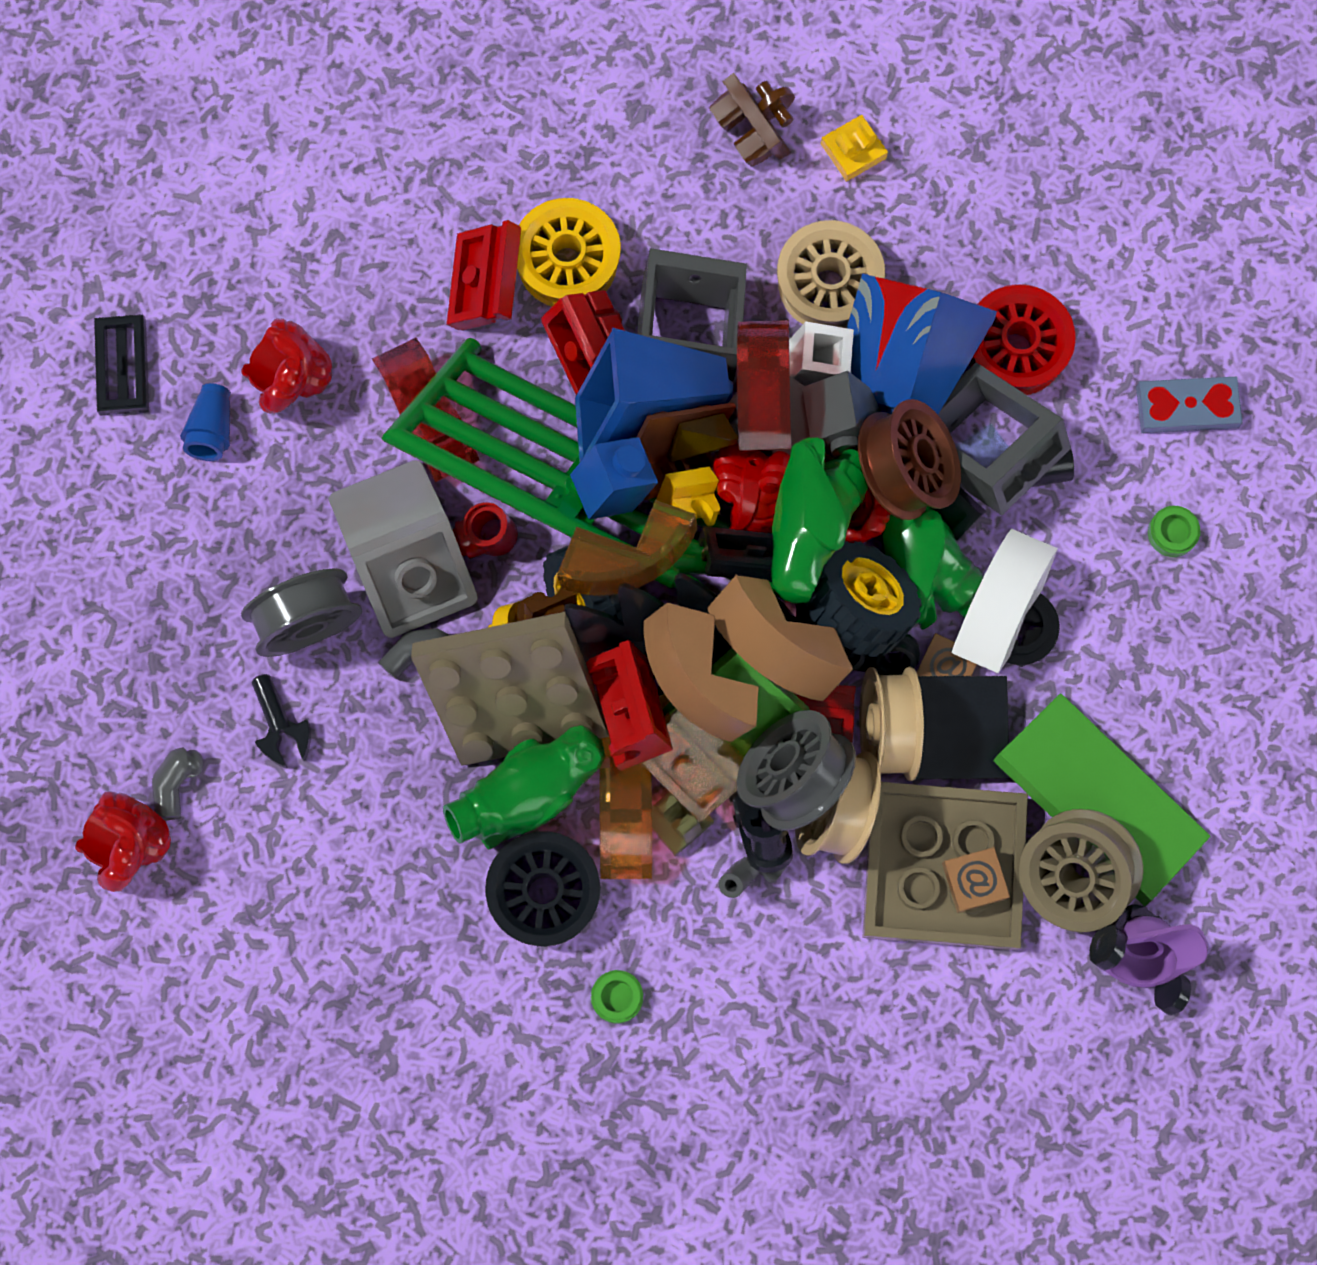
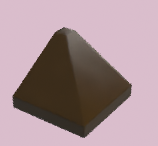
M724 413L681 422L678 424L667 458L669 462H674L715 452L737 444L739 438Z

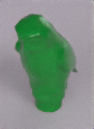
M806 438L792 446L790 459L779 488L772 525L774 542L772 588L776 595L784 601L794 604L810 601L823 567L830 560L834 552L841 549L844 545L852 514L863 503L868 490V484L861 469L857 450L847 449L837 459L825 462V442L821 438Z
M927 506L921 516L913 520H902L891 515L890 520L886 523L885 530L881 534L882 548L885 555L891 556L901 568L906 570L909 574L908 577L912 583H915L918 589L917 595L918 598H921L922 606L919 608L921 615L916 624L918 623L921 630H924L935 623L937 620L935 603L940 606L943 612L952 613L957 611L965 618L984 577L980 568L976 567L963 554L949 526L942 520L941 515L929 506Z
M579 725L569 728L550 744H540L534 738L519 743L507 754L505 760L498 767L492 770L486 777L478 780L473 788L461 792L459 799L443 806L444 818L452 836L459 844L476 837L489 850L499 845L502 841L535 830L549 822L573 802V797L577 791L601 767L606 756L603 741L588 727Z

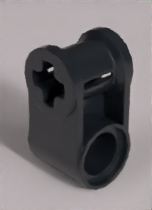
M737 781L727 783L729 801L733 802L735 815H733L736 828H739L750 866L757 871L765 873L784 869L793 858L792 843L788 830H777L771 827L764 820L761 808L749 806L740 798L737 791Z

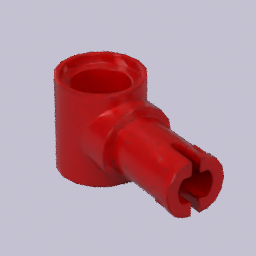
M489 502L478 503L470 508L464 519L455 522V528L452 529L462 556H467L469 559L483 554L491 556L504 555L512 550L518 538L517 526L502 508ZM490 520H500L501 528L497 536L490 540H482L481 530L485 523Z

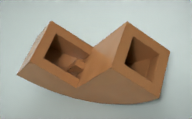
M735 575L707 608L709 614L715 615V625L730 646L756 671L790 692L806 698L824 701L853 670L835 628L786 621L768 580Z
M666 603L644 620L645 648L652 672L666 697L686 719L703 731L717 738L732 742L756 727L758 686L711 675L715 615Z

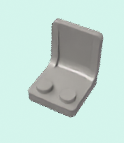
M410 461L335 491L329 496L328 500L385 636L390 638L399 636L476 603L478 596L453 530L420 461Z

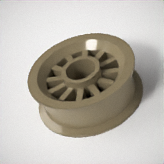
M1090 809L1067 810L1049 819L1027 842L1019 863L1020 883L1031 906L1051 924L1074 932H1092L1115 922L1139 892L1144 873L1141 852L1129 831L1112 817ZM1072 863L1082 865L1088 871L1090 878L1079 875Z

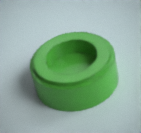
M1181 506L1162 508L1151 519L1148 526V538L1151 545L1157 552L1168 557H1180L1187 554L1197 544L1200 537L1198 519L1190 510Z
M622 970L604 973L596 980L592 987L591 1002L593 1009L601 1019L609 1023L622 1024L630 1021L639 1013L643 1004V990L639 981L632 974Z

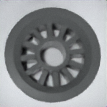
M337 568L309 572L273 586L252 599L243 608L241 617L244 621L254 625L260 639L255 648L257 654L263 657L290 654L336 635L352 625L361 616L362 608L359 604L350 602L343 586L348 578L347 573Z
M804 710L787 715L765 730L746 753L737 776L738 794L747 805L761 808L764 820L771 827L784 831L803 827L828 811L845 791L855 768L856 754L854 746L843 735L832 733L827 718L817 711Z

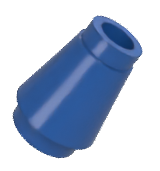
M214 383L202 385L201 391L180 434V438L184 442L183 451L187 455L203 461H216L222 458L223 451L229 449L231 392L228 388Z

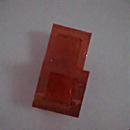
M789 320L738 322L737 399L739 450L791 449Z
M416 337L372 358L399 416L436 374L427 352ZM443 396L435 405V407L462 420L446 397ZM420 423L412 432L472 464L480 461L476 450L423 423ZM424 463L435 482L450 476Z

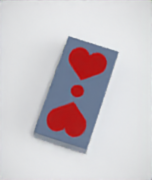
M1237 376L1139 381L1136 386L1141 433L1239 428L1243 423Z

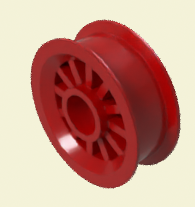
M1024 284L998 288L979 301L977 305L997 311L992 326L984 337V340L987 341L981 342L969 362L970 367L978 363L1026 395L1034 394L1049 386L1066 368L1075 348V327L1066 307L1051 293L1041 288ZM1017 312L1024 313L1023 317H1018ZM1030 316L1035 317L1037 320L1034 322L1030 319ZM1044 326L1047 328V330L1040 331ZM1012 334L1022 335L1028 340L1030 347L1027 349L1014 348L1008 342L1007 336ZM991 354H996L992 359L989 356ZM1003 362L1006 363V370L1001 368L999 365ZM1015 366H1018L1020 373L1013 372Z

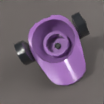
M1131 904L1126 907L1115 922L1095 933L1089 949L1090 961L1102 970H1105L1112 977L1118 979L1121 983L1144 988L1155 986V1005L1167 1015L1179 1013L1188 1004L1191 994L1190 980L1183 973L1197 967L1206 960L1208 953L1206 937L1197 926L1186 924L1171 927L1159 915L1156 916L1147 910V907Z

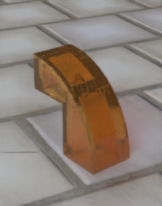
M655 500L636 548L576 527L557 574L561 588L579 594L609 595L617 594L618 586L621 583H627L638 588L653 581L673 566L688 548L697 531L696 514Z
M610 736L601 738L606 756L599 768L600 879H652L651 759L620 771L615 767L614 759L609 752Z

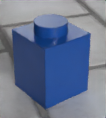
M639 437L595 444L570 474L589 520L633 512L658 484Z

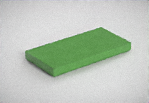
M1061 693L993 760L1051 817L1067 810L1090 809L1104 813L1123 825L1132 835L1141 852L1144 873L1141 887L1135 898L1144 907L1160 893L1211 837Z

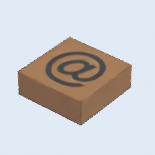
M935 633L916 673L917 676H972L977 664L951 653L955 642Z
M994 847L949 859L942 863L957 913L1010 898Z

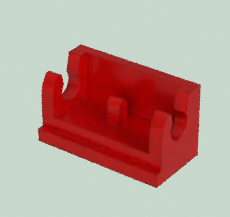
M626 640L619 643L618 647L588 660L586 663L588 672L592 673L593 683L597 687L611 740L608 748L611 757L614 759L615 767L622 771L672 751L673 746L648 657L632 642Z

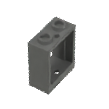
M650 248L642 279L637 334L725 357L728 378L733 382L741 357L747 264ZM656 298L725 308L722 346L653 336Z
M975 363L960 377L938 416L951 434L986 400L1028 428L987 469L957 449L961 467L960 487L1002 516L1071 449L1063 418L980 364Z

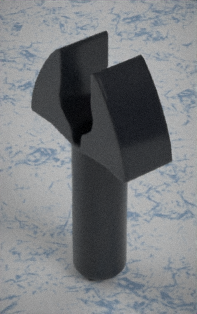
M269 674L256 676L251 683L268 723L269 730L266 737L256 740L255 744L271 761L287 769L285 760L279 752V745L282 741L281 734L285 733L289 738L296 740L300 756L305 761L311 743L310 723L308 720L298 724L289 721Z

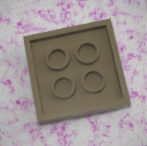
M565 612L412 644L411 659L461 766L504 758L516 745L528 739L534 738L540 744H550L569 728L579 725L588 727L600 739L609 737L598 693Z
M881 782L878 811L868 838L862 938L1017 951L1021 949L1023 889L1019 877V863L1023 849L1026 846L1028 794ZM994 847L1010 898L957 913L942 863L949 859Z

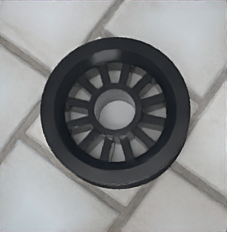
M549 831L527 833L506 844L493 859L486 877V901L497 925L513 939L532 946H555L577 936L593 918L600 898L599 873L589 853L575 840ZM544 854L542 868L537 867L533 858L534 855ZM552 855L562 858L554 870L550 869ZM525 859L531 869L529 873H526L517 866ZM571 864L576 872L561 878L560 876ZM513 873L523 883L507 882L510 874ZM549 878L558 885V894L553 901L547 904H539L529 897V888L537 879ZM578 881L582 883V890L564 888ZM505 892L522 893L523 895L506 901ZM564 898L581 901L578 908L575 909L565 902ZM527 904L518 918H515L511 910ZM558 908L570 916L562 924L556 912ZM534 911L537 912L535 928L525 924ZM549 913L555 927L543 929L544 916Z

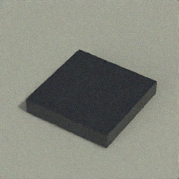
M918 676L923 702L924 737L922 759L916 779L1010 778L993 761L1009 744L1007 676Z

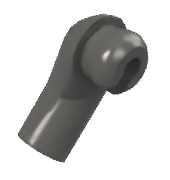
M438 628L409 631L394 644L380 659L378 664L397 680L413 662L411 659L413 643L449 635Z
M184 747L170 751L153 775L154 811L164 821L181 818L179 787L186 777L193 778L199 775L203 769V758L197 750L186 751Z
M744 857L735 862L719 880V889L725 896L736 898L742 894L759 874L766 881L773 883L778 880L786 867L777 872L765 873L751 867L747 857Z

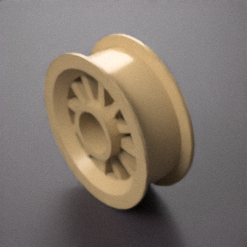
M824 220L802 227L787 240L778 259V289L785 308L801 324L807 321L847 328L855 300L853 296L856 297L862 273L885 279V264L882 253L875 241L866 232L846 222ZM821 249L822 254L820 255L817 250ZM831 249H836L838 251L837 253L831 252ZM846 253L850 255L847 259L844 257ZM830 270L839 274L842 281L837 284H826L817 275L822 271ZM812 297H816L814 303H811L808 300ZM837 300L843 305L842 307H838ZM828 302L829 308L821 307L822 303Z
M869 667L863 678L860 696L859 727L861 753L867 751L876 756L880 773H903L908 781L916 779L923 751V702L917 673L914 668L907 667L902 675H878L874 667Z
M865 751L856 756L854 772L848 786L828 811L815 821L795 829L796 843L802 854L811 856L819 850L833 853L837 862L849 864L861 853L871 834L880 800L881 773L878 760L873 753Z

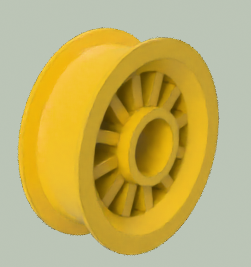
M558 198L538 205L522 219L519 224L521 226L517 270L523 285L533 297L552 307L565 295L584 293L585 295L588 292L607 291L616 276L621 245L614 223L603 210L581 199ZM567 226L574 227V230H568ZM561 227V231L556 232L554 230L555 228ZM564 248L574 249L580 254L575 260L570 262H563L555 257V254ZM578 278L581 283L574 285L573 279ZM562 279L567 280V285L559 284Z

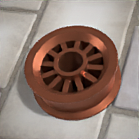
M908 399L899 403L894 408L892 414L877 412L864 420L858 437L860 465L872 494L887 512L902 520H913L921 516L927 506L941 509L955 501L961 484L959 456L949 430L933 409L921 401Z

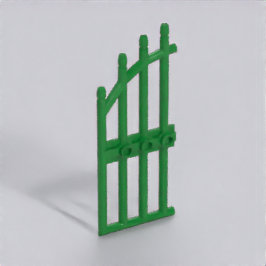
M473 338L466 339L382 436V440L385 443L670 589L676 588L675 576L679 573H683L698 582L700 581L691 575H706L705 566L707 561H703L701 555L704 547L699 546L698 540L668 525H661L657 519L637 509L629 513L607 516V518L678 554H648L593 526L596 519H588L570 476L580 463L578 442L457 380L465 371L577 428L576 405L479 357L481 345ZM444 396L573 462V464L564 473L435 407V405ZM420 423H423L553 489V491L544 501L412 432ZM716 487V490L714 492L716 499L733 507V504L728 503L719 497ZM657 497L651 498L648 501L655 504ZM718 514L715 524L709 527L729 529L731 525L730 519ZM702 518L695 519V525L701 528L703 526L708 527Z

